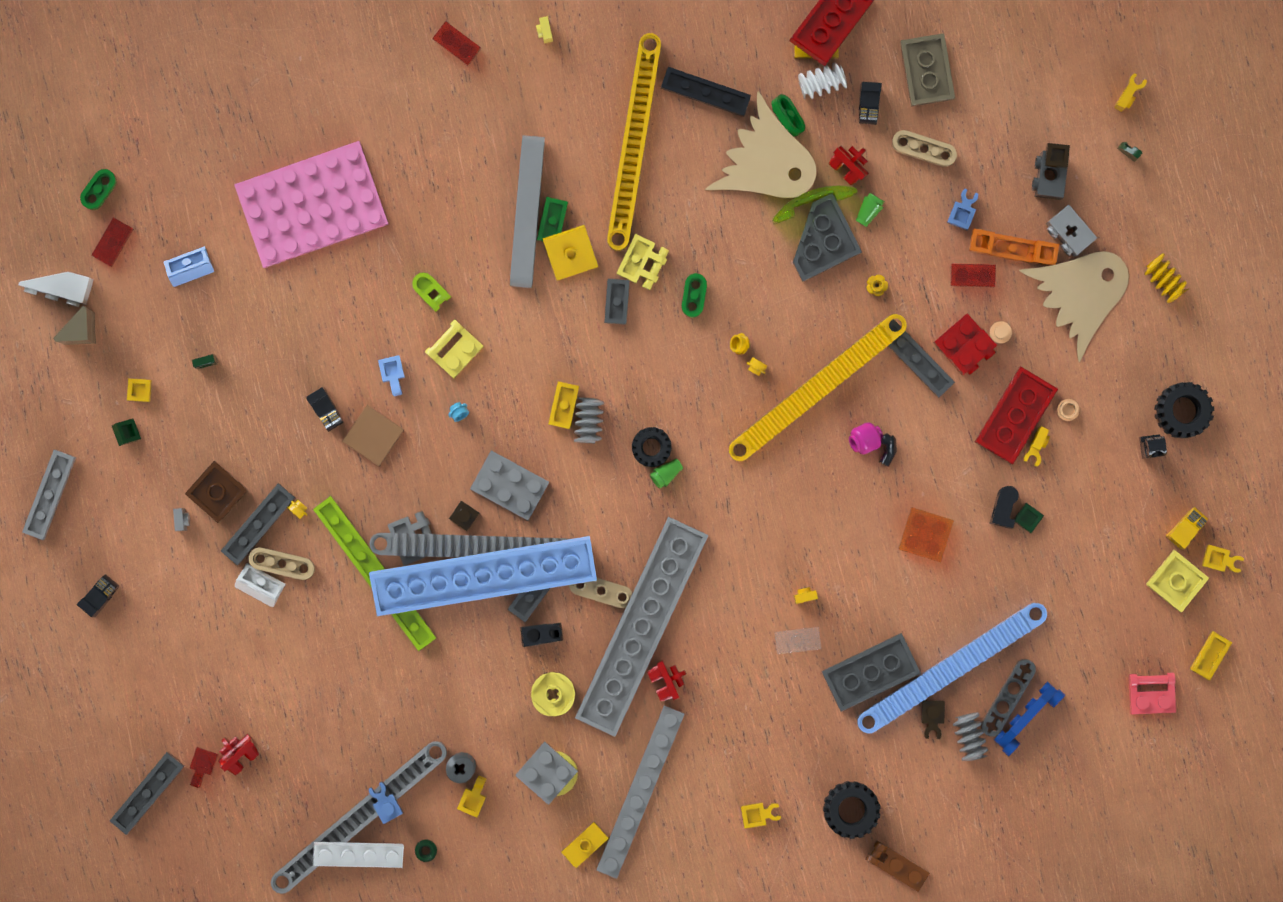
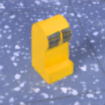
M1193 507L1165 537L1180 550L1185 549L1207 522L1208 518L1196 507Z

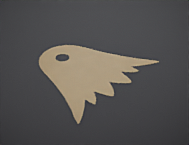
M758 91L757 108L759 119L750 116L751 124L755 131L739 129L738 135L744 148H734L726 152L737 165L723 168L722 171L729 174V176L714 182L705 190H741L782 198L798 197L806 193L815 181V161L808 150L775 117ZM799 168L801 170L799 180L793 181L789 178L788 173L790 169Z
M1105 251L1091 253L1052 266L1019 270L1029 277L1044 281L1037 289L1052 291L1044 301L1043 306L1047 308H1061L1056 320L1057 327L1072 322L1069 338L1078 334L1077 355L1079 362L1096 330L1123 296L1129 280L1128 269L1124 261L1116 254ZM1106 268H1110L1114 272V277L1111 281H1105L1101 276L1102 271Z

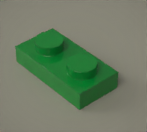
M546 197L537 241L543 242V238L562 232L568 205L567 201Z

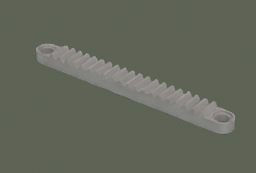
M377 533L372 536L369 544L372 552L378 555L464 557L568 539ZM379 537L387 541V547L381 551L377 550L374 546L375 540Z
M433 741L424 747L383 782L386 785V795L389 796L393 793L396 800L399 799L446 758V746L442 742ZM433 746H438L442 750V756L438 759L430 756L429 751ZM380 785L374 790L375 793L381 792ZM370 794L276 872L271 879L272 889L276 893H286L318 867L313 866L314 842H348L378 816L373 806L374 803L378 802L377 798L372 797ZM279 876H285L288 879L289 883L286 888L277 886L276 880Z

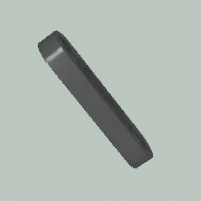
M1022 659L1014 666L982 720L981 729L985 735L990 737L996 736L1003 729L1035 675L1036 667L1032 661ZM1028 663V668L1031 671L1029 674L1025 673L1022 679H1026L1023 684L1022 681L1013 678L1015 674L1020 676L1022 672L1020 666ZM1011 682H1017L1020 686V691L1015 695L1010 694L1008 691V685ZM1000 701H1006L1009 705L1008 711L1004 714L997 711L996 706ZM994 712L997 716L1002 717L1003 720L1001 722L997 719L995 722L997 729L988 732L986 723L993 722L995 717L991 716V714Z

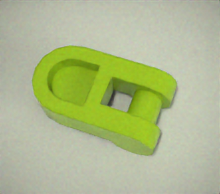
M419 273L413 278L412 285L414 290L435 312L440 309L439 305L451 298L446 290L428 273ZM435 289L439 294L432 299L429 294Z

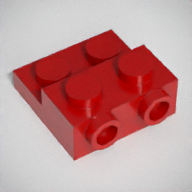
M968 313L933 342L962 376L965 373L971 375L980 367L977 363L983 358L986 361L996 353L994 348L997 346Z

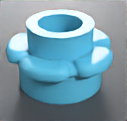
M461 402L453 404L449 409L448 416L452 417L455 422L463 420L469 415L468 405L466 403L461 404Z

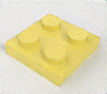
M1173 550L1146 585L1182 613L1208 581L1209 577L1177 551Z

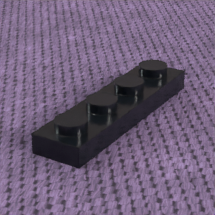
M671 67L667 68L661 85L663 90L742 117L746 113L751 98L750 94Z

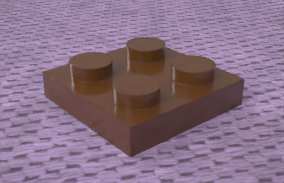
M213 461L187 490L185 495L212 519L220 523L248 489L216 461Z

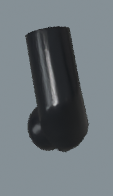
M886 433L881 439V443L886 445V450L879 462L889 467L897 452V442L894 435L890 436Z

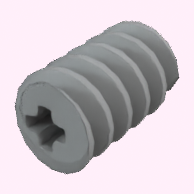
M577 398L583 401L576 404V407L582 410L577 412L576 416L582 420L575 422V425L581 427V429L575 430L574 434L580 436V438L574 439V442L595 444L596 441L602 440V437L596 435L597 432L602 431V428L596 425L603 422V419L597 417V415L604 413L603 410L598 408V406L604 405V402L594 398Z
M978 712L956 717L958 721L953 723V726L960 727V730L955 732V735L963 737L957 743L965 745L959 751L967 753L962 758V761H972L988 756L983 755L988 751V747L981 746L986 742V739L979 738L984 731L976 729L982 724L981 721L974 720L979 717Z

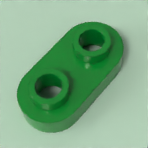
M784 94L774 98L771 103L772 110L786 130L793 137L804 132L805 123L791 99Z
M107 169L97 171L81 193L80 200L82 205L90 210L100 208L117 184L115 174ZM108 177L109 183L103 185L102 180ZM92 195L96 196V201L94 203H90L89 198Z
M698 273L689 275L684 286L681 308L682 312L690 318L699 316L704 307L707 281L703 275ZM694 281H698L700 283V287L698 289H694L692 287V283ZM690 303H695L697 308L696 310L691 311L689 310L688 305Z

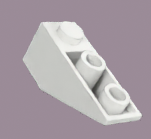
M64 272L21 281L18 285L24 287V292L37 295V292H42L46 294L45 298L58 301L60 297L67 299L66 304L79 307L80 303L87 304L93 279L72 272Z

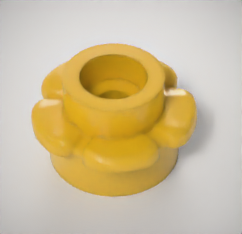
M882 275L871 276L867 280L868 285L866 289L870 294L881 296L888 289V282L885 281V277Z
M744 333L734 335L730 340V349L738 355L745 354L750 347V341Z
M753 357L750 362H747V365L750 366L748 370L758 376L761 373H766L767 365Z
M298 499L296 502L291 501V504L287 507L289 511L298 519H301L304 515L307 516L305 512L307 507Z

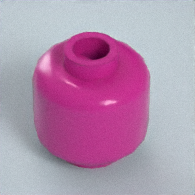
M867 422L852 429L848 439L849 444L854 452L865 455L881 446L883 433L878 426L875 427L872 423Z

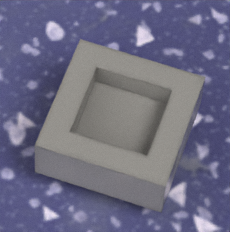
M185 508L173 509L175 531H187V526H190L189 512L186 513Z

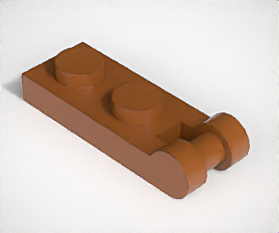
M877 840L874 844L873 852L867 855L866 860L919 892L930 873ZM882 852L887 854V857L884 860V862L879 860V857L881 856Z

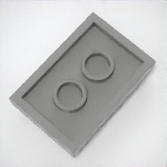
M491 450L470 489L529 521L549 481Z

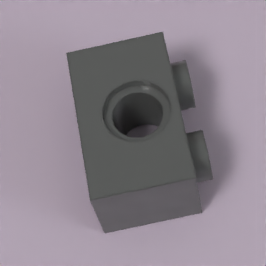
M1043 150L1040 156H1036L1035 169H1038L1037 178L1034 177L1032 182V191H1035L1034 197L1061 200L1064 198L1068 167L1045 166L1046 151ZM1045 170H1052L1055 174V179L1052 181L1047 180L1044 175Z

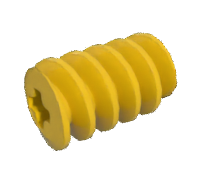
M1162 253L1145 266L1147 270L1144 275H1153L1150 282L1158 281L1155 287L1156 290L1164 288L1161 296L1169 295L1166 302L1171 303L1188 290L1184 289L1187 282H1178L1182 275L1177 274L1173 276L1176 268H1167L1170 260L1162 262L1165 256Z

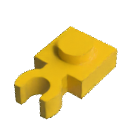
M1207 545L1202 566L1225 572L1227 566L1232 572L1239 573L1241 569L1235 568L1234 562L1236 560L1244 561V558L1241 556L1229 557L1230 550Z
M762 802L741 806L744 829L766 825V818H770L773 821L780 820V815L773 816L771 814V810L778 808L779 804L772 803L765 809Z

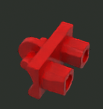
M840 146L833 152L834 156L829 161V165L838 171L845 164L850 171L843 178L850 185L864 179L869 174L863 167L868 162L862 156L866 152L864 148L858 152L853 146L848 151Z
M663 660L658 662L657 666L650 669L647 673L652 683L663 678L667 685L656 690L660 701L671 698L675 700L679 698V695L672 681L675 680L678 687L685 685L681 677L687 673L685 670L679 672L676 665L669 667L673 674L670 676Z
M249 734L241 740L236 736L231 741L224 737L221 740L224 747L219 751L223 757L218 761L221 764L220 768L224 772L228 770L236 776L244 768L239 759L245 755L252 761L259 755V751Z

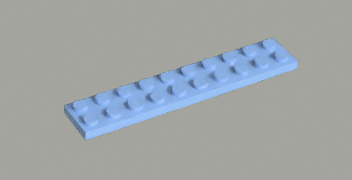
M590 536L369 572L377 616L597 580Z

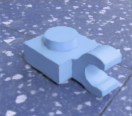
M400 355L378 360L383 383L390 381L393 396L403 395L399 379L405 378Z

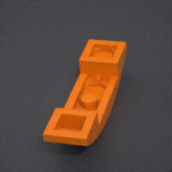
M973 228L969 251L1009 260L1052 266L1056 265L1059 244L995 234V232Z

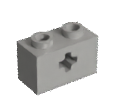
M1067 205L1046 223L1048 233L1054 239L1058 238L1061 241V248L1069 256L1071 254L1073 257L1077 256L1097 239L1095 234L1070 205ZM1072 228L1074 232L1072 233V235L1067 236L1065 234L1067 232V229L1069 230Z

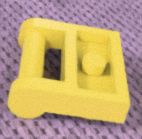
M454 319L450 324L451 327L431 348L428 347L425 353L455 379L484 346ZM459 332L462 335L459 341L443 358L439 357L437 354Z

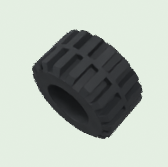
M1181 382L1169 386V388L1162 391L1161 396H1158L1156 400L1158 403L1154 410H1157L1155 419L1159 420V427H1163L1166 434H1171L1172 437H1179L1181 439L1203 433V430L1210 426L1209 422L1214 417L1212 412L1215 411L1214 406L1211 405V402H1213L1212 397H1208L1206 389L1202 390V386L1194 385L1192 382ZM1181 397L1190 399L1195 405L1196 414L1190 423L1179 422L1173 414V405Z
M846 781L843 784H837L833 790L831 789L828 792L829 794L825 797V804L823 806L824 817L829 827L836 834L850 839L862 838L865 834L871 833L873 827L877 826L878 818L880 819V804L876 795L866 785L855 781ZM848 797L859 798L865 807L863 817L855 823L845 822L839 815V806Z

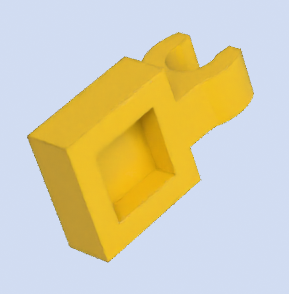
M1136 73L1129 78L1127 87L1114 106L1120 112L1132 106L1136 99L1133 96L1134 92L1141 90L1147 83V80L1144 79L1140 85H1137L1134 82L1137 76Z
M1042 426L1038 427L1029 451L1024 455V462H1027L1028 458L1032 455L1036 458L1034 466H1039L1041 463L1039 450H1041V447L1045 448L1050 439V436L1047 435L1048 429Z
M478 776L473 789H465L457 807L458 810L478 817L486 799L485 795L480 794L487 780L486 778Z

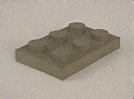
M944 33L901 40L900 45L911 107L954 100L955 93Z

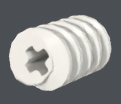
M835 62L832 63V70L826 65L823 72L820 68H816L815 75L810 70L807 71V78L802 73L798 75L804 99L806 94L811 99H814L815 91L819 96H822V89H825L829 94L831 86L836 91H839L840 83L844 88H847L843 68L841 65L839 67Z

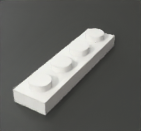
M314 842L313 866L402 868L404 845L394 843Z

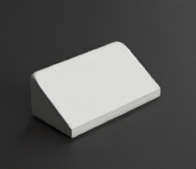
M248 563L235 582V588L270 607H274L286 585L265 572L253 568Z

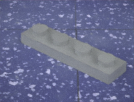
M55 449L53 450L23 528V533L45 540L76 457Z

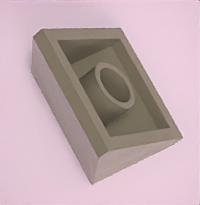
M82 306L53 339L63 345L96 344L95 312Z

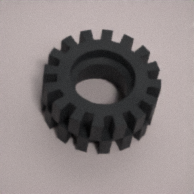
M647 427L640 430L632 442V452L635 459L646 467L662 465L669 458L672 449L671 440L667 433L656 427ZM651 438L656 439L661 447L659 453L654 456L647 455L643 450L644 442Z

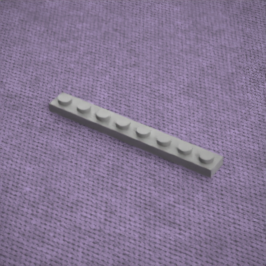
M664 705L600 859L597 871L617 879L680 727L684 713Z

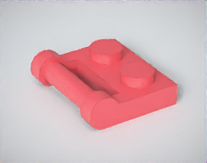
M1167 673L1166 675L1154 676L1129 674L1130 714L1176 713L1175 674ZM1167 684V690L1137 691V686Z

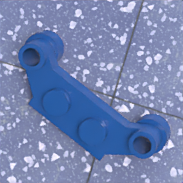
M1048 681L1039 690L1041 696L1037 700L1033 697L1025 706L1027 711L1022 716L1017 714L1009 723L1012 727L1006 733L1002 730L995 737L994 741L1003 748L1002 751L1008 757L1020 745L1015 737L1047 702L1054 708L1065 697V694L1060 689L1057 690Z

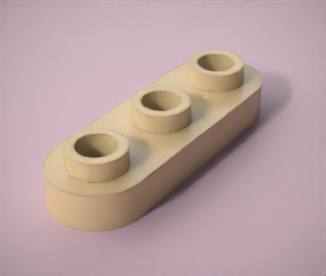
M906 130L897 132L892 139V146L897 152L942 167L952 165L957 157V152L952 145ZM905 139L907 141V145L901 146L899 144V140ZM923 145L928 148V152L922 153L920 151V147ZM941 153H948L949 158L946 160L942 159Z
M255 548L249 554V563L257 570L300 580L311 578L315 572L314 563L308 558L266 548ZM260 554L265 557L262 563L257 561V557ZM282 559L286 561L284 568L279 567L278 564ZM303 564L308 567L306 573L300 571V567Z
M599 578L596 581L584 582V587L581 589L577 588L576 584L569 585L570 590L576 595L618 608H626L633 594L626 586ZM600 586L606 590L603 595L597 593V588ZM620 593H625L627 599L623 602L618 599Z

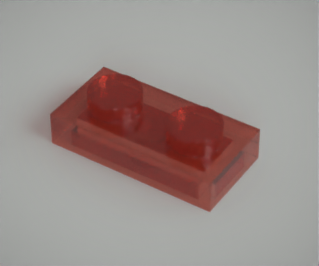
M446 21L432 38L467 66L481 50L480 46Z
M113 217L91 256L112 267L134 229Z
M951 264L950 286L995 287L996 265Z

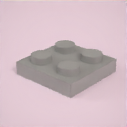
M544 742L515 776L549 805L578 770L549 744Z

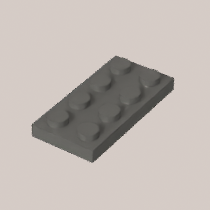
M902 633L821 671L841 712L921 674Z

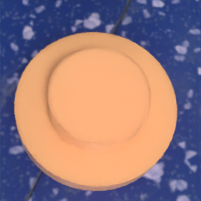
M1000 321L991 326L989 333L994 342L1003 344L1011 338L1012 330L1006 322Z
M1065 399L1058 404L1057 414L1064 421H1072L1079 415V406L1074 400Z

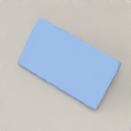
M205 246L164 261L168 279L173 287L214 272Z

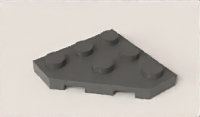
M833 193L812 203L793 260V265L802 282L862 253Z

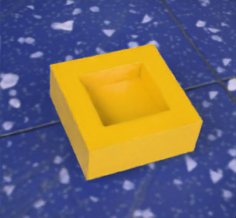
M128 378L127 401L150 402L152 380Z
M810 587L798 589V594L793 595L795 604L818 599L816 590L811 591Z

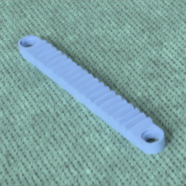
M1031 603L862 712L857 719L859 729L865 733H873L889 724L892 720H895L906 711L926 700L929 696H932L943 687L949 685L1041 625L1047 618L1046 608L1042 604ZM1037 607L1041 610L1042 616L1039 620H1032L1029 613L1032 608ZM866 716H872L875 720L874 726L870 729L865 728L862 724V720Z

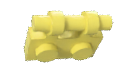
M635 234L616 274L634 283H637L640 276L644 277L646 280L642 287L651 290L653 283H656L659 278L657 275L662 265L666 264V256L669 250L661 247L659 253L656 254L652 252L655 246L654 242ZM648 258L654 260L649 272L644 270Z

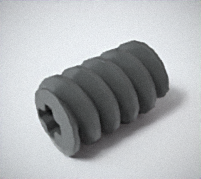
M464 752L456 753L446 764V774L455 783L468 781L476 771L475 759L470 754ZM463 763L465 765L464 771H457L458 765Z

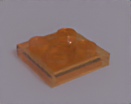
M911 507L898 550L941 563L954 520Z

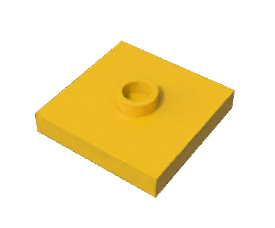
M585 225L543 238L557 281L598 267Z

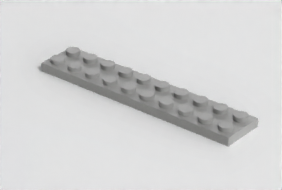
M667 518L575 716L576 719L614 737L616 736L708 538L707 534L673 518Z

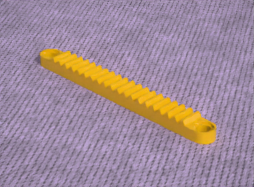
M653 33L643 35L638 46L607 236L609 247L615 251L624 250L630 240L661 50L660 38ZM647 39H653L656 42L657 46L654 50L649 51L644 48V42ZM620 233L624 236L625 241L622 245L617 246L613 244L612 237L614 234Z
M891 314L734 439L729 445L730 456L736 461H744L758 451L768 441L773 439L783 429L788 427L901 336L907 327L905 318L898 314ZM892 319L900 320L902 326L899 331L894 332L889 328V323ZM743 444L746 447V453L742 456H736L733 452L734 446Z

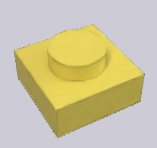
M548 16L539 18L540 24L536 25L538 37H543L544 43L553 42Z

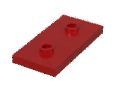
M819 0L789 41L823 66H826L874 0Z
M1020 366L976 438L975 443L1013 465L1058 391V388Z

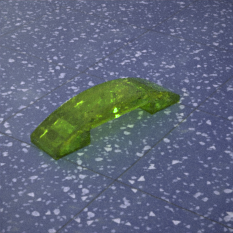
M826 186L808 191L788 202L773 218V225L794 218L795 212L793 208L818 200L833 193L838 202L856 195L858 191L850 186Z

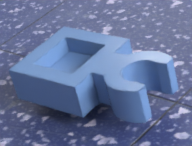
M964 189L961 193L962 203L955 201L947 223L968 231L976 209L970 206L978 199V193L974 194L973 199H967V189Z
M380 782L381 792L375 793L371 787L369 788V793L372 797L377 798L378 802L374 803L373 806L382 823L385 824L403 814V811L394 794L392 793L387 796L386 785Z

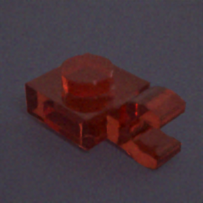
M200 747L196 748L190 765V769L196 770L190 783L191 786L200 788L204 775H212L218 753Z

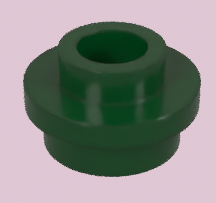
M428 839L421 840L415 847L416 857L423 862L433 860L437 854L435 843ZM425 846L430 848V853L427 855L422 852V848Z

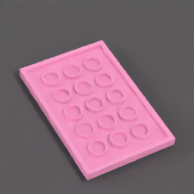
M360 141L234 184L263 268L389 225Z

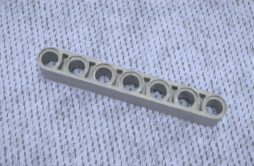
M522 136L510 286L532 288L545 137Z

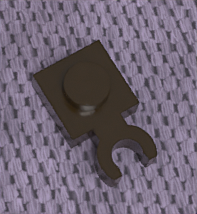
M922 701L921 723H928V727L924 730V737L929 739V732L935 730L937 739H940L942 733L938 728V723L944 724L945 701Z

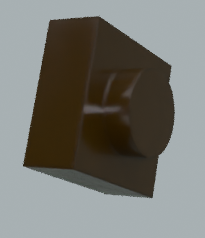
M1047 143L1045 166L1067 168L1070 145Z
M460 501L449 519L468 531L479 515V512L463 501Z

